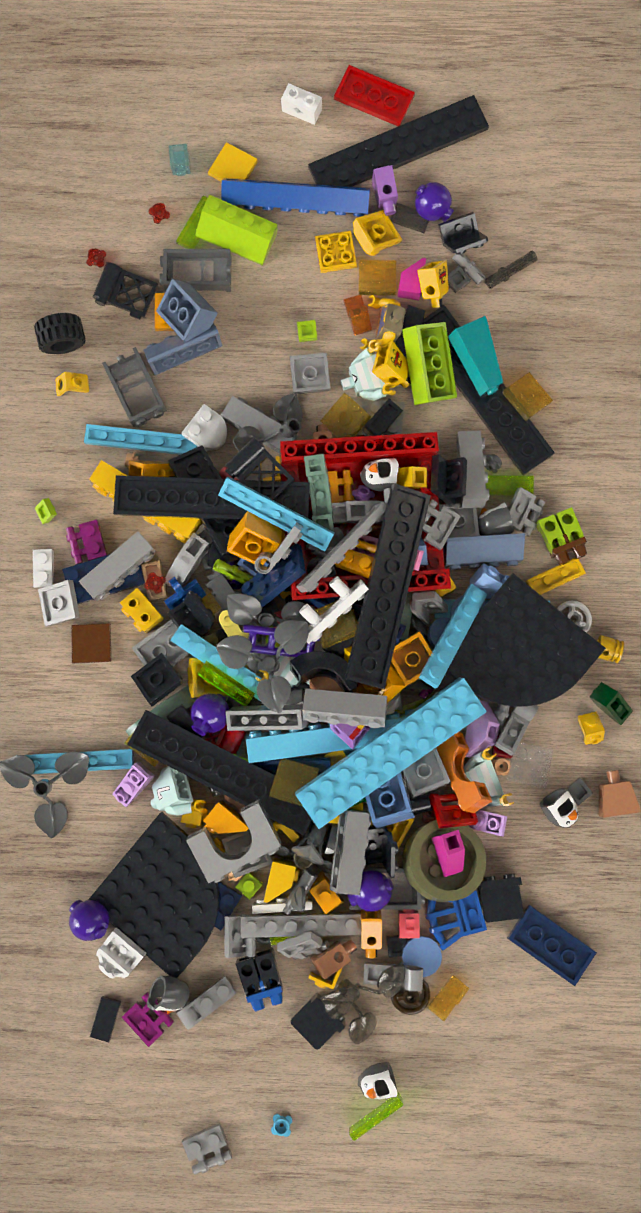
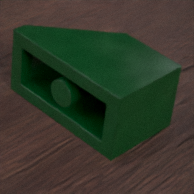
M603 682L589 696L598 708L619 725H622L633 712L621 694Z

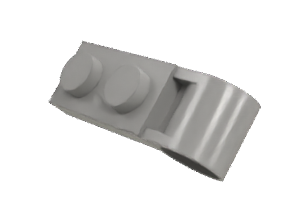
M296 522L274 554L270 552L261 553L255 561L256 570L262 574L269 573L281 558L285 560L291 552L289 546L292 542L297 544L303 534L300 531L303 526ZM261 559H267L270 562V566H263Z
M537 705L514 707L495 746L512 756L539 707Z
M365 962L363 984L404 987V989L409 991H421L423 987V968L401 964Z
M224 976L194 1000L188 1002L176 1014L186 1029L189 1030L233 997L236 992Z

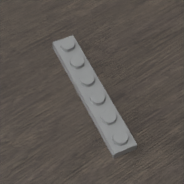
M384 502L376 504L296 586L301 593L312 592L319 585L318 581L332 572L331 567L335 563H340L346 557L345 553L358 545V539L362 535L366 536L372 530L371 526L384 518L387 506Z
M360 913L241 916V938L300 936L304 932H312L317 936L361 935Z

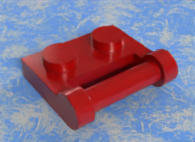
M456 793L445 795L430 794V803L433 806L439 829L476 825L478 823L476 812L463 811L459 804L442 806L441 803L458 801Z

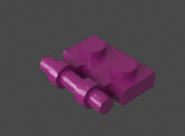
M97 519L79 524L80 532L75 533L73 526L66 528L68 534L66 538L70 542L71 556L74 558L76 565L83 563L81 556L87 555L88 561L107 555ZM82 539L85 548L79 549L77 540Z
M146 992L141 997L146 1003L149 997V993ZM137 1001L121 1018L150 1047L164 1033L160 1024L164 1022L170 1027L174 1020L169 1016L170 1013L167 1014L165 1010H153L159 1016L154 1020L148 1013L150 1008L147 1007V1004L142 1007Z

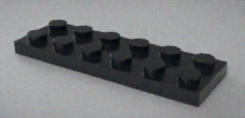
M203 445L168 460V464L176 478L222 479ZM200 519L220 555L224 557L231 554L227 552L229 537L241 520Z

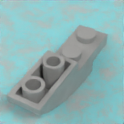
M385 501L332 503L334 524L358 523L376 504L385 503Z
M203 523L196 533H192L170 567L164 579L170 586L171 584L168 581L175 577L180 585L184 587L201 564V559L211 547L213 541Z

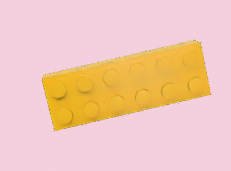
M101 460L89 480L93 483L92 487L98 493L105 497L109 495L108 497L113 499L112 501L114 502L116 475H127ZM142 516L145 518V521L152 525L157 523V526L168 535L172 532L176 539L183 544L202 525V521L196 518Z

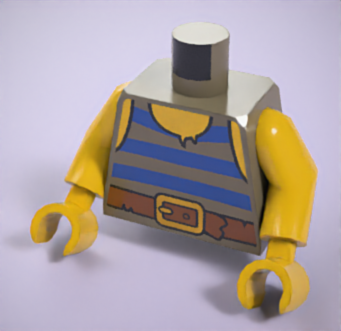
M373 295L369 296V298L373 299V302L368 304V306L374 309L380 308L375 340H378V342L375 344V348L391 341L395 343L402 332L406 309L401 307V304L396 299H380ZM363 338L361 340V343H363L364 346L360 347V349H366L369 346L370 341L366 338Z

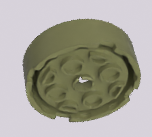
M437 820L418 827L407 840L403 851V869L410 885L424 898L436 902L455 901L472 894L482 882L486 870V854L480 838L469 826L439 829ZM459 830L465 848L463 871L444 877L441 866L437 862L438 857L432 838Z

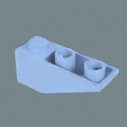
M483 563L470 578V584H474L487 594L486 599H491L510 576H504L495 567L487 566Z

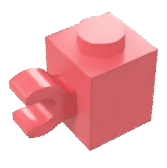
M415 909L398 911L399 938H420L419 912L415 911Z

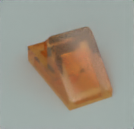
M362 295L343 299L354 336L372 331L368 308L364 305Z

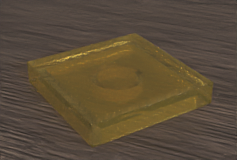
M359 260V295L396 296V260Z
M530 372L502 392L525 421L553 401Z
M344 392L320 421L327 425V428L338 438L355 437L372 416Z
M335 602L325 605L314 611L320 616L324 612H326ZM353 606L345 615L341 614L331 628L327 627L322 631L320 642L323 648L355 636L358 623Z
M285 758L280 759L269 797L303 807L295 792L316 778L319 769Z

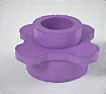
M359 485L357 490L352 491L355 501H369L370 498L375 496V493L364 485Z

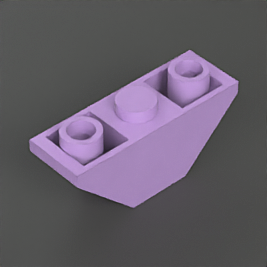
M482 700L479 701L487 712L467 725L465 740L469 751L465 757L468 758L484 751L488 746H493L497 740L500 724L488 702Z
M136 762L113 792V795L118 802L127 807L143 791L155 775L141 762Z
M478 810L476 812L478 823L476 825H468L471 829L504 837L507 816Z

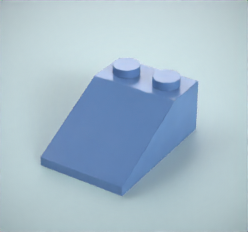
M401 772L366 796L372 823L376 829L415 817Z

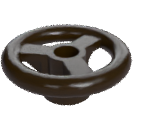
M424 979L423 1001L419 999L418 991L405 990L403 993L396 994L398 987L392 986L390 993L391 1001L394 1007L401 1013L415 1015L427 1007L430 1000V989ZM409 992L414 993L412 998L407 997ZM404 1000L407 1005L412 1006L416 1004L417 1007L408 1009L403 1007L398 1001Z

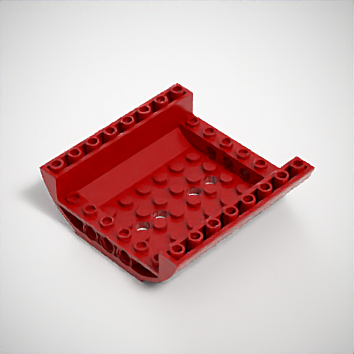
M437 432L280 441V465L295 479L293 482H308L304 456L324 454L328 472L337 471V479L343 478L342 471L350 470V475L353 478L352 491L357 490L359 485H364L360 472L367 463L376 459L395 458L399 464L398 468L425 467L427 468V487L414 488L413 490L431 495L430 501L434 500L438 503L435 509L439 511L438 497L430 491L432 456L439 452ZM280 474V480L286 482L288 478L284 474ZM338 486L339 496L344 495V486ZM370 489V491L375 493V496L370 498L369 501H384V491ZM310 498L309 510H312L311 498ZM430 516L426 524L431 527L436 518ZM347 523L346 527L343 528L344 537L347 535V531H351L357 523ZM284 530V537L286 538L289 532ZM422 531L421 535L423 541L427 534L424 531ZM299 539L297 542L302 546L306 573L290 585L292 600L340 597L329 585L336 576L348 588H352L360 579L366 585L368 584V578L335 566L336 575L334 577L321 578L318 581L319 585L312 592L301 593L296 586L309 574L307 573V565L316 555L312 554L311 550H304V540ZM424 541L427 549L428 565L419 568V571L413 569L408 592L451 589L450 569L444 568L443 548L439 550Z

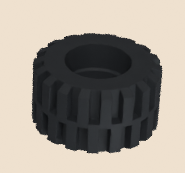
M51 314L39 319L34 325L39 350L46 354L69 353L82 347L86 342L81 318L76 314Z

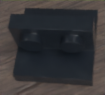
M439 454L432 456L430 491L447 505H455L456 497L466 495L467 459L461 457L445 460Z
M163 653L159 654L131 676L152 707L183 684V678L172 667Z

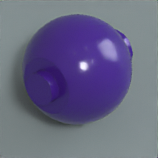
M430 182L426 185L422 184L416 190L415 208L423 219L427 221L441 219L445 222L453 214L454 210L450 207L452 197L447 187L443 184Z
M204 694L196 699L191 708V719L194 722L191 727L197 734L204 736L207 732H218L227 725L226 711L230 708L226 698L221 694Z
M375 870L362 872L360 895L348 894V899L353 907L358 905L365 911H379L391 899L392 881L381 872Z
M77 900L70 906L69 927L75 937L83 941H93L102 938L106 934L109 926V913L104 905L94 900Z

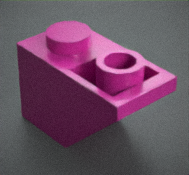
M421 258L401 272L398 298L419 301L422 292L417 270L426 264V258Z
M459 830L433 837L432 841L443 876L447 877L462 872L465 848Z

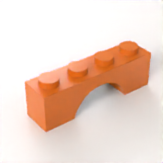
M457 732L437 746L436 749L451 781V788L457 795L460 808L463 811L475 813L491 803L492 799L485 783L470 781L465 775L463 764L469 747L463 733Z

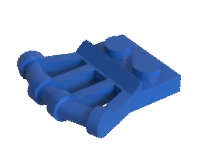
M476 890L463 899L448 901L453 903V907L435 911L436 901L428 899L425 916L430 923L429 931L440 943L439 947L442 951L463 936L487 930ZM452 913L456 914V921L438 925L437 917ZM460 928L457 933L447 940L441 933V931Z

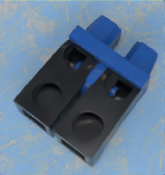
M273 948L258 952L255 957L245 956L236 960L235 965L247 1002H251L254 1011L264 1009L263 998L269 996L272 1006L283 1002V985Z

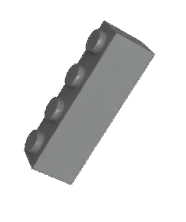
M232 396L221 413L224 421L238 430L245 426L255 427L261 433V439L275 433L282 427L280 421L275 417L264 415V412L256 406L252 408L241 397L237 399ZM280 433L263 442V444L280 454V441H292V438H286Z
M458 431L456 439L457 458L465 457L467 459L466 495L460 496L461 508H484L486 500H489V489H486L485 483H488V473L484 472L486 455H483L482 449H485V439L481 438V431Z
M137 531L79 582L96 601L103 600L110 594L109 591L112 588H117L124 583L125 577L136 573L139 570V565L150 561L156 551Z
M305 689L302 708L303 720L312 723L318 721L328 722L333 725L341 723L350 726L363 725L371 728L385 727L387 696Z
M303 704L285 705L281 713L274 712L265 705L234 706L226 711L227 731L304 729L310 722L303 720Z
M347 809L339 815L330 890L337 894L360 895L362 872L366 864L367 833L371 824L370 813Z

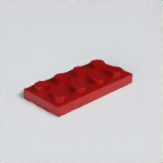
M349 65L334 94V100L393 125L400 126L413 101L415 92Z

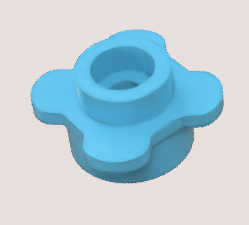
M275 1114L273 1116L274 1124L271 1127L272 1134L288 1137L291 1133L290 1124L293 1121L292 1117Z

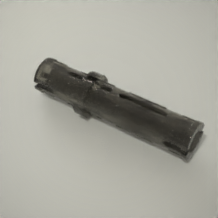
M531 250L506 267H500L496 273L485 278L488 288L492 289L502 281H508L509 277L538 260L536 253Z

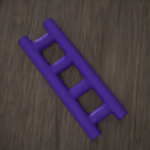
M244 624L243 632L249 633L248 639L252 643L250 652L276 655L278 647H275L276 640L274 638L276 628ZM322 633V636H321L317 641H322V640H323V633ZM257 634L269 635L267 646L255 645ZM315 642L307 643L306 651L301 650L293 655L287 654L284 648H282L280 656L297 657L304 653L314 652Z

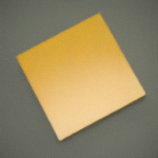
M226 142L209 169L208 175L220 182L224 178L247 180L257 165L258 159Z

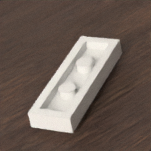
M306 896L305 910H312V899H308V896ZM288 897L276 898V901L265 903L264 899H258L257 903L252 905L253 914L283 912L286 906L285 901Z

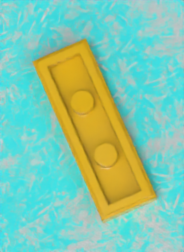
M575 557L567 564L553 567L525 582L541 595L586 574L580 560Z

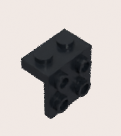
M474 212L438 224L443 246L456 255L463 254L472 247H482L484 243L488 242V237L478 230Z
M193 591L188 592L184 602L167 614L177 628L182 624L200 637L207 634L215 622L213 612L210 609H206L201 597Z
M370 825L367 833L368 846L365 849V865L383 863L390 879L395 878V871L398 870L397 860L395 859V854L398 853L397 842L393 841L392 832L388 831L386 826L376 829L374 825Z
M515 874L503 875V879L496 880L495 876L483 877L484 881L480 883L479 890L485 922L523 918L524 912L519 885H522L521 877H515Z
M318 992L291 1018V1025L316 1050L320 1049L336 1031L340 1033L346 1027L344 1015L339 1010L335 1011L330 1006L331 1002Z

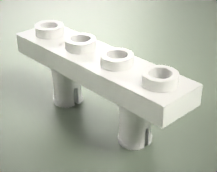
M338 576L332 579L329 585L340 596V599L320 616L308 604L300 609L299 613L311 624L307 639L308 644L312 641H317L322 636V631L327 627L331 628L341 614L345 615L351 610V605L356 600L360 601L365 597L368 587L361 579L352 588H348Z

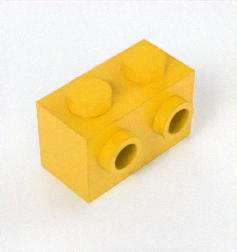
M136 588L120 602L123 606L121 608L122 612L127 617L131 616L135 620L133 625L139 632L143 630L145 633H148L165 619L139 588Z

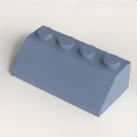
M212 323L209 330L188 342H184L178 335L168 336L160 343L148 345L143 351L154 375H158L222 347V342L216 326Z
M525 533L448 538L443 546L444 566L449 567L450 570H459L461 566L477 569L483 563L493 567H499V564L518 566V563H521L524 559Z

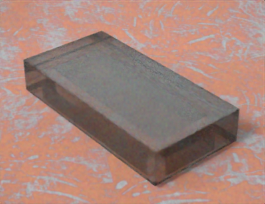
M396 203V213L391 216V222L425 234L429 221L423 219L416 209Z

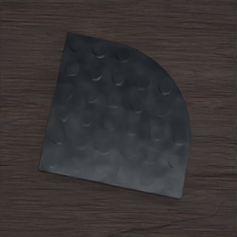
M512 573L475 617L447 672L456 679L464 678L472 691L485 700L511 707L535 706L551 701L571 689L606 648Z
M161 812L88 900L98 901L104 905L109 913V922L115 928L117 927L146 952L145 955L165 973L178 978L201 951L213 932L219 912L218 882H207L186 841L189 835Z

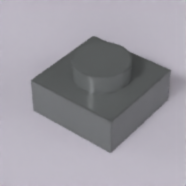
M460 266L448 273V285L455 293L471 281Z
M578 778L566 788L574 798L577 806L593 794L581 778Z

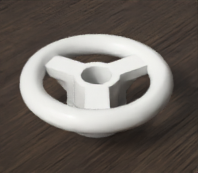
M566 601L557 607L560 612L569 607L567 617L570 619L571 616H574L576 618L574 623L586 633L589 631L592 617L589 609L584 604L578 601ZM575 607L580 608L584 612L586 623L583 622L582 614L579 611H575Z

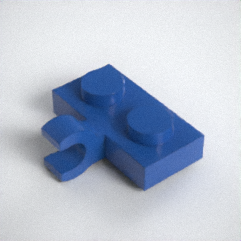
M174 577L168 582L176 593L164 602L172 610L184 602L187 593L190 591L197 593L201 599L207 594L196 579L182 587Z

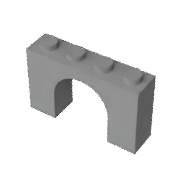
M260 799L241 808L240 813L252 836L251 845L243 853L229 855L220 851L206 827L187 837L186 841L208 883L212 881L217 883L223 880L226 874L230 872L233 874L244 868L243 865L249 862L254 864L261 860V856L267 853L272 855L279 850L281 840Z

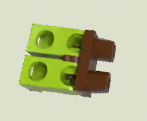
M572 507L537 521L536 528L541 533L551 558H555L560 566L571 561L567 554L570 551H573L576 559L587 555L585 547L587 541Z

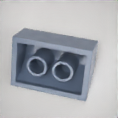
M176 279L171 280L156 310L184 342H188L209 330L218 314L189 283Z

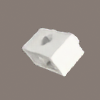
M288 83L281 98L282 111L315 125L322 111V97Z

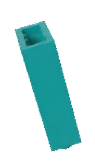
M483 316L456 328L448 338L479 395L482 396L487 393L489 396L498 391L497 387L503 383L488 321L486 316Z

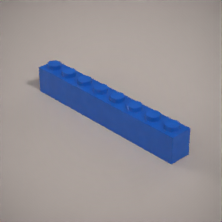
M230 178L222 179L221 200L235 206L244 205L246 209H255V206H262L263 210H273V207L281 208V211L287 212L291 211V209H299V212L302 213L317 210L318 214H328V211H334L336 215H346V212L358 217L368 214L370 188Z

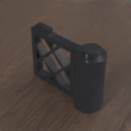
M106 262L93 298L95 303L100 306L112 305L130 312L131 317L140 320L141 317H146L158 283L123 270L114 263ZM125 276L132 278L135 285L125 288L123 283ZM145 284L152 286L151 292L145 295L142 294L140 286ZM137 288L141 296L131 300L128 291ZM123 293L126 294L129 300L125 303L116 301L117 296ZM143 300L145 304L143 312L135 309L133 303Z
M252 438L226 464L228 468L225 471L233 479L237 477L245 486L251 489L258 488L259 493H261V488H272V495L269 497L272 500H275L295 480L255 438ZM268 458L272 462V471H261L262 463ZM250 474H258V485L249 484L245 479ZM261 474H272V485H261ZM275 474H284L288 480L283 485H275Z

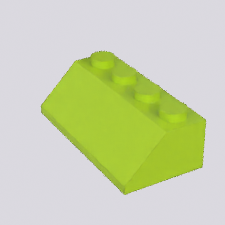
M209 195L202 209L195 236L223 249H230L232 253L263 266L277 235L278 224Z
M446 322L415 325L402 329L414 405L457 398Z

